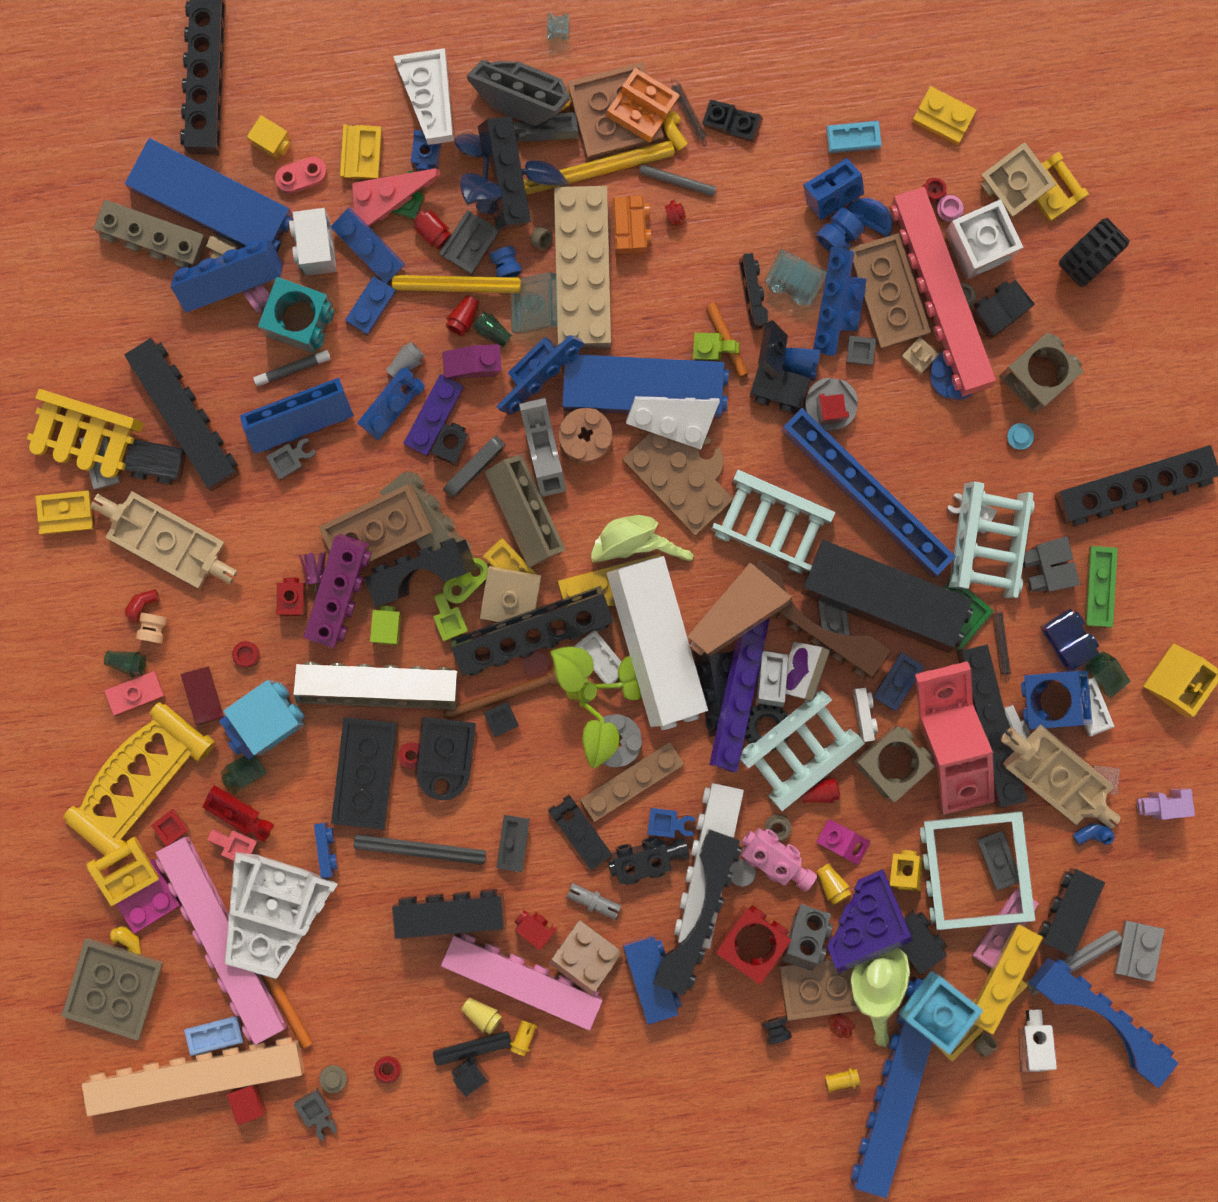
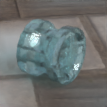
M548 13L547 40H553L555 37L568 40L569 14L555 16L554 13Z

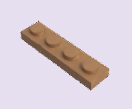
M669 742L580 800L595 822L680 768L684 763Z

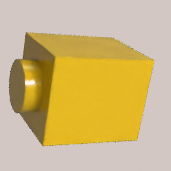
M260 115L247 135L251 145L276 160L280 155H285L291 145V138L288 132Z

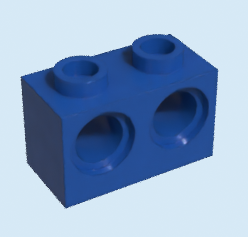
M848 158L803 184L806 204L820 220L864 195L862 174Z

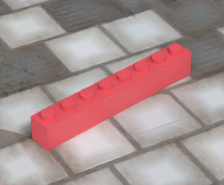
M925 187L894 196L890 212L894 222L898 221L901 228L899 235L902 244L907 245L910 254L907 255L911 269H916L918 290L920 293H924L927 302H925L926 312L935 321L934 333L937 341H942L945 349L943 351V358L947 366L951 365L954 373L952 375V382L955 390H960L962 397L993 387L996 381Z

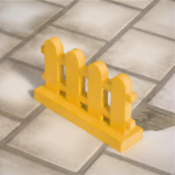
M38 389L35 399L44 403L42 409L37 407L35 414L39 415L34 433H28L27 440L31 441L29 449L33 454L38 456L44 455L49 446L54 448L53 458L60 463L68 462L71 455L74 454L78 456L77 466L85 471L91 470L95 462L102 463L100 472L107 478H114L117 476L119 469H125L126 464L122 463L128 443L133 445L135 438L130 437L132 430L141 433L143 422ZM61 408L67 410L65 416L59 414ZM84 416L91 417L89 423L83 422ZM60 421L63 424L57 442L52 441L51 437L56 422ZM108 423L115 425L113 431L107 429ZM80 428L87 431L81 449H77L74 446ZM104 436L110 437L105 456L102 457L98 453Z

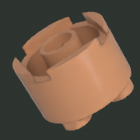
M580 408L569 413L561 422L559 429V441L563 453L570 460L583 465H591L602 460L608 453L612 443V429L607 418L593 408ZM586 431L587 434H592L589 442L579 439L581 432Z

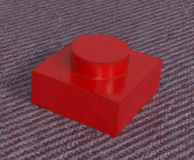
M171 809L151 825L166 847L190 830L175 809Z

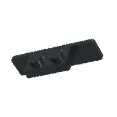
M692 649L696 670L708 711H705V725L709 736H716L734 651L713 654L709 657L706 653L700 656Z

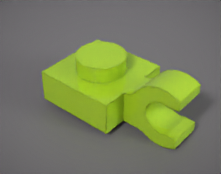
M694 333L693 359L721 361V353L738 354L740 343L736 342V340L722 341L723 335L720 333Z
M444 592L435 595L434 598L441 614L433 617L442 640L445 641L468 632L459 607L451 609Z

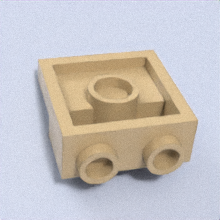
M1025 142L982 174L984 181L981 183V186L989 196L994 193L998 200L1001 199L1008 215L1012 219L1056 186L1055 181Z

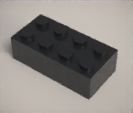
M497 889L481 890L480 895L471 896L470 891L455 892L452 894L453 898H444V894L427 895L425 897L426 900L417 901V896L401 897V899H398L399 903L392 906L395 939L504 929L506 926L503 893L497 894Z

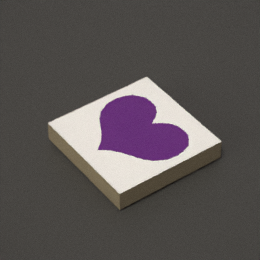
M793 642L788 657L786 695L809 701L814 699L829 655L828 649Z

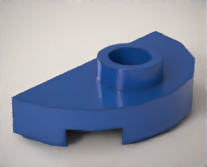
M859 198L850 202L845 208L854 214L863 225L886 237L890 236L893 227L892 215L887 207L879 201L871 198Z

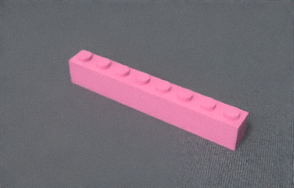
M184 837L155 852L158 856L155 860L162 873L166 872L170 880L168 887L172 895L179 897L183 905L180 907L184 918L186 921L191 920L195 928L192 931L195 940L199 945H204L207 951L205 955L206 961L211 969L215 968L220 976L217 979L218 984L224 993L228 992L232 1000L230 1007L236 1017H241L245 1025L242 1029L248 1041L253 1040L256 1045L284 1030L287 1024L261 974L224 963L229 912L190 837Z

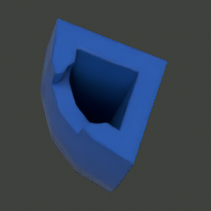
M786 348L782 370L802 375L815 381L820 350Z

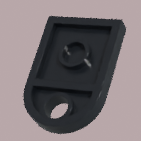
M428 717L421 718L415 778L420 790L425 795L437 800H449L458 796L466 788L470 777L476 723ZM439 779H444L448 785L446 792L443 794H438L434 790V784Z

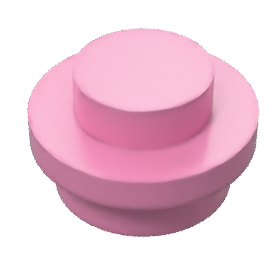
M945 196L938 202L937 213L942 220L952 222L962 215L963 204L956 196Z

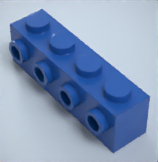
M269 238L262 241L254 240L239 250L231 249L218 258H207L197 266L179 269L174 274L170 287L185 313L272 281L276 277L280 278L283 263Z
M336 378L242 414L240 419L246 437L256 454L268 451L282 443L294 441L298 437L311 432L320 431L329 425L344 422L348 418L353 417L354 414L340 378Z

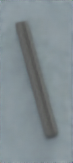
M356 835L354 838V848L358 850L480 865L484 864L486 859V851L479 849Z

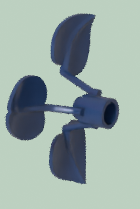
M477 134L457 135L455 145L462 153L472 157H482L484 160L483 177L473 173L461 176L460 189L467 205L477 202L476 208L480 212L493 214L492 203L501 199L503 192L497 184L488 180L489 159L482 153L480 137ZM538 160L527 161L525 168L522 169V175H526L530 181L535 183L568 187V181L563 174L547 162Z

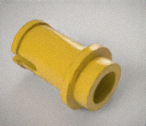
M521 1020L514 1042H510V1045H512L510 1051L522 1056L530 1052L528 1048L537 1025Z
M851 1067L849 1071L825 1075L829 1092L849 1087L856 1089V1086L861 1085L857 1069L852 1070Z

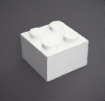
M325 208L293 212L294 220L289 221L291 236L294 237L295 243H297V246L293 247V257L298 265V269L302 268L306 276L337 272L333 234L330 227L331 220Z

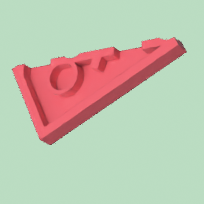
M435 168L352 183L354 212L368 226H371L378 220L382 221L388 217L391 211L397 210L413 198L412 195L422 187L427 188L434 183L435 179L440 176V170Z

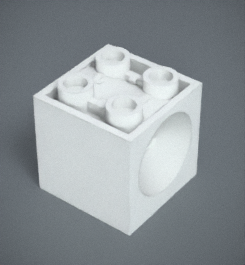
M1001 199L953 220L944 233L966 280L1013 260L1023 248Z

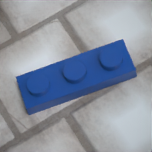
M347 208L330 226L385 284L389 283L392 277L406 265L351 208Z

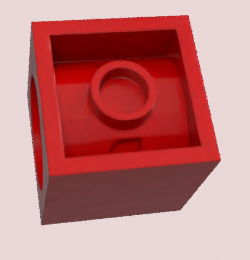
M743 905L713 950L720 957L761 985L792 940L787 936L789 931L775 920L771 924L764 920L767 915L754 905H751L750 908ZM756 923L765 925L771 932V934H768L771 945L769 952L763 958H751V961L739 957L736 951H739L735 939L738 932L744 926L746 928L752 927Z

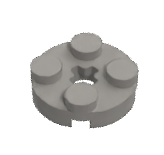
M824 378L810 388L804 406L805 411L827 432L837 431L849 425L854 419L858 398L853 387L846 381ZM825 393V396L844 394L846 412L849 411L847 421L820 425L816 401L818 395Z
M619 714L604 716V723L610 722L616 726L618 733L622 736L620 740L622 746L617 748L614 755L602 764L610 767L625 766L631 763L639 754L642 745L641 732L636 723L628 717Z

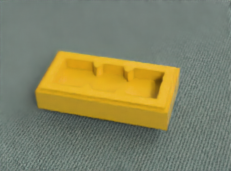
M500 538L483 555L493 567L536 574L531 567L528 568L526 562L503 538Z

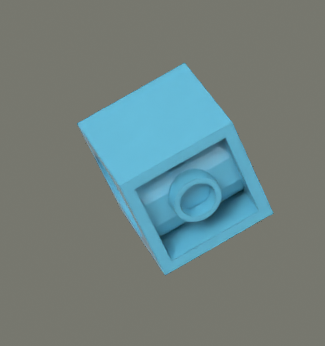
M266 680L223 710L253 755L265 754L305 726L302 720L305 718L304 713L297 704L290 703L287 699L290 693L278 681Z
M930 971L898 1014L950 1054L983 1010L942 977Z

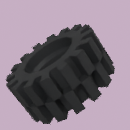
M766 704L754 706L750 710L745 739L749 744L756 743L762 738L756 729L757 722L762 717H771L778 725L788 716L787 712L779 706Z

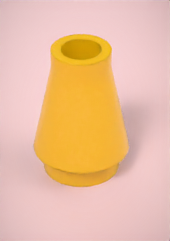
M830 863L816 871L827 901L830 900L833 905H836L852 895L849 891L850 886L831 867Z

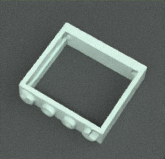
M1022 811L924 822L925 827H920L922 843H927L928 854H923L925 870H930L931 880L926 881L928 897H933L934 907L930 908L931 924L936 923L937 930L1035 921ZM1012 821L1023 913L945 920L934 829Z

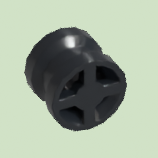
M786 1016L775 1017L761 1023L762 1029L767 1034L765 1039L767 1045L780 1043L792 1038L791 1031L787 1030L786 1024L788 1020Z

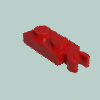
M215 785L209 791L202 807L246 835L251 831L262 842L268 839L270 831L275 826L268 820L258 818L260 814L258 811Z

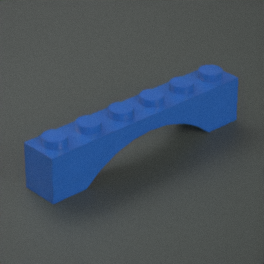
M1047 958L1028 983L1055 1004L1082 1006L1102 1015L1120 1036L1128 1055L1130 1067L1148 1082L1160 1088L1179 1064L1171 1057L1174 1052L1163 1043H1160L1159 1046L1151 1040L1154 1036L1142 1026L1138 1029L1131 1024L1133 1018L1120 1009L1116 1012L1110 1006L1113 1002L1102 993L1094 994L1090 990L1092 985L1079 975L1076 979L1069 973L1072 968L1060 959L1055 962Z

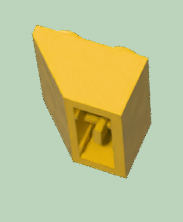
M1173 643L1142 687L1185 718L1194 717L1218 684V668L1204 658Z

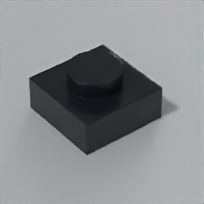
M508 702L484 713L494 737L519 726Z

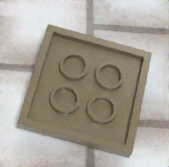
M86 938L61 1016L138 1041L142 1036L164 962Z

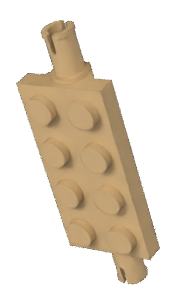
M132 491L123 504L117 505L101 494H97L94 500L102 503L103 506L94 502L91 503L90 509L110 518L112 524L106 535L107 539L198 589L201 588L209 574L221 579L228 585H231L234 579L225 573L227 572L234 577L238 574L237 569L218 560V556L226 544L225 542Z
M1042 725L1027 739L1021 736L1014 728L1007 730L1012 735V738L1006 733L1003 734L1002 742L1014 750L1003 762L1004 766L1077 825L1084 817L1099 819L1110 829L1115 827L1110 822V819L1116 824L1120 822V815L1110 809L1106 803L1107 794L1114 788L1111 782Z

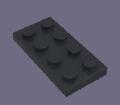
M344 717L331 824L385 830L398 723Z

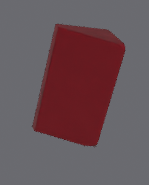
M209 666L182 673V682L195 724L201 725L223 718L224 714Z

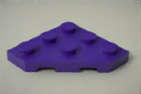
M883 869L858 880L854 888L855 893L850 904L847 903L838 922L840 925L834 937H831L827 945L838 973L913 941Z

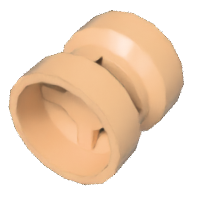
M141 613L139 619L141 628L137 631L136 639L162 644L163 634L161 632L162 628L166 626L167 617ZM147 628H152V629H156V631H150V630H146V629H147Z

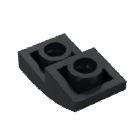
M710 100L702 125L720 133L755 143L763 118L760 114L736 109L735 105Z

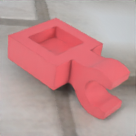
M213 829L207 839L224 847L221 855L233 861L235 859V852L252 854L258 842L235 830H232L229 837Z

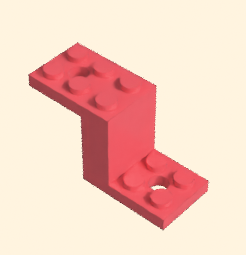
M968 661L915 674L919 727L938 773L940 808L943 815L995 802L993 752L973 706L971 668Z

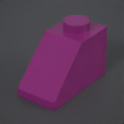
M473 345L442 352L444 379L496 377L502 371L500 345Z

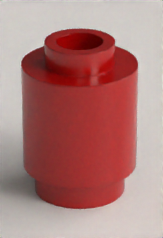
M425 210L421 211L413 220L415 223L413 229L431 247L434 246L436 249H440L451 236L449 227L432 210L428 212Z

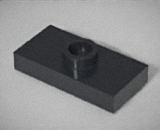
M771 320L765 323L758 364L774 379L780 377L782 373L788 335Z

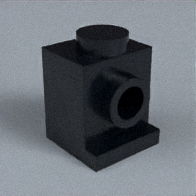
M474 1056L468 1058L451 1071L454 1075V1083L465 1097L487 1082L489 1078Z

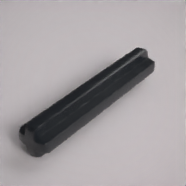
M508 1031L434 1050V1062L439 1066L510 1047L512 1042L511 1036Z

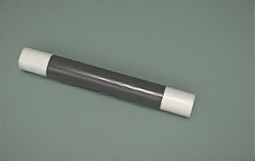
M328 350L255 376L253 379L256 386L259 387L329 361L331 357Z

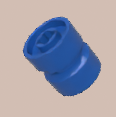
M840 207L830 218L831 224H824L815 234V237L829 253L832 247L848 250L850 248L849 242H855L864 233L865 228L854 214Z

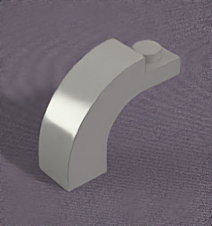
M545 398L519 404L541 497L567 491Z

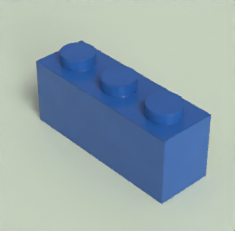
M654 935L623 944L647 1024L679 1015L677 1008L682 1006L678 993L653 984L661 956L665 954L661 939L656 941Z

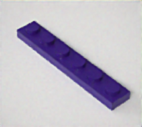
M769 618L736 639L709 763L711 766L728 772H737Z

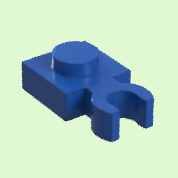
M224 716L220 719L219 722L231 739L228 742L231 749L237 755L242 753L249 760L255 756L228 717Z
M650 808L647 834L674 838L675 830H679L685 836H692L694 832L686 831L684 823L686 821H695V818L693 816H684L681 819H676L677 811Z

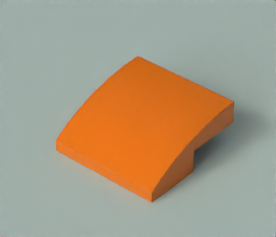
M635 68L607 110L606 117L651 143L680 95Z

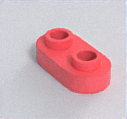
M309 157L281 167L276 172L275 181L282 192L291 194L324 182L327 177V168L321 159ZM311 166L318 168L317 172L313 174L308 171ZM290 174L293 176L290 182L284 181L286 175Z

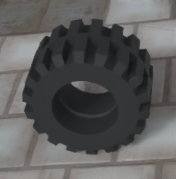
M1109 218L1102 219L1060 259L1058 265L1079 287L1086 286L1128 247L1130 240Z

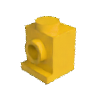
M901 850V854H893L890 886L893 889L921 892L923 859L917 856V852ZM912 867L913 873L906 876L904 874L905 868Z

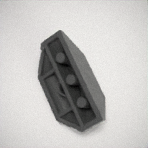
M481 60L467 75V80L491 109L512 116L532 126H537L556 116L570 100V95L562 79L516 61L489 62V60Z

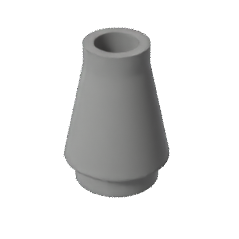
M410 341L407 345L404 344L386 370L394 378L402 368H408L411 371L422 364L421 360L425 355Z

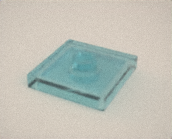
M549 272L520 278L521 292L511 293V332L518 334L556 327V274Z

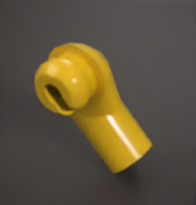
M671 111L663 126L666 136L676 150L679 151L688 142L676 127L681 122L679 115L675 111Z
M118 927V929L111 931L110 939L113 943L120 942L127 947L128 951L142 955L137 934H134L126 927Z

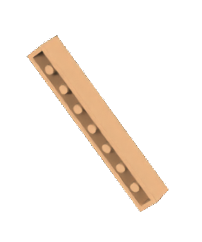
M285 1037L275 1040L276 1044L265 1046V1042H260L256 1045L250 1044L249 1049L239 1051L238 1047H232L222 1050L223 1054L212 1056V1052H206L196 1055V1060L186 1061L185 1057L169 1060L170 1065L159 1066V1062L142 1065L143 1070L132 1071V1067L116 1070V1075L106 1077L105 1072L89 1075L90 1080L82 1083L87 1116L301 1076L305 1069L299 1040L292 1041V1037Z

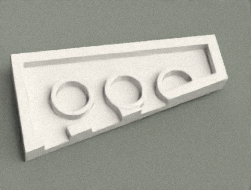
M445 48L393 56L428 145L454 141Z

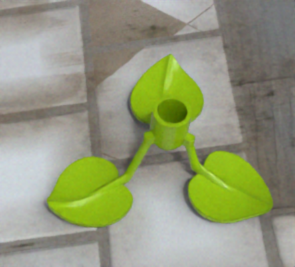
M578 647L558 648L551 651V656L560 687L566 691L567 697L570 700L579 701L580 707H584L598 719V721H589L583 731V747L587 762L591 768H596L611 758L616 752L619 745V733L613 723H604V717L588 705L587 702L592 701L596 697L597 689L621 687L626 699L638 700L642 698L631 657L627 656L619 665L618 678L621 682L593 684L587 679L594 669L591 655L586 650Z

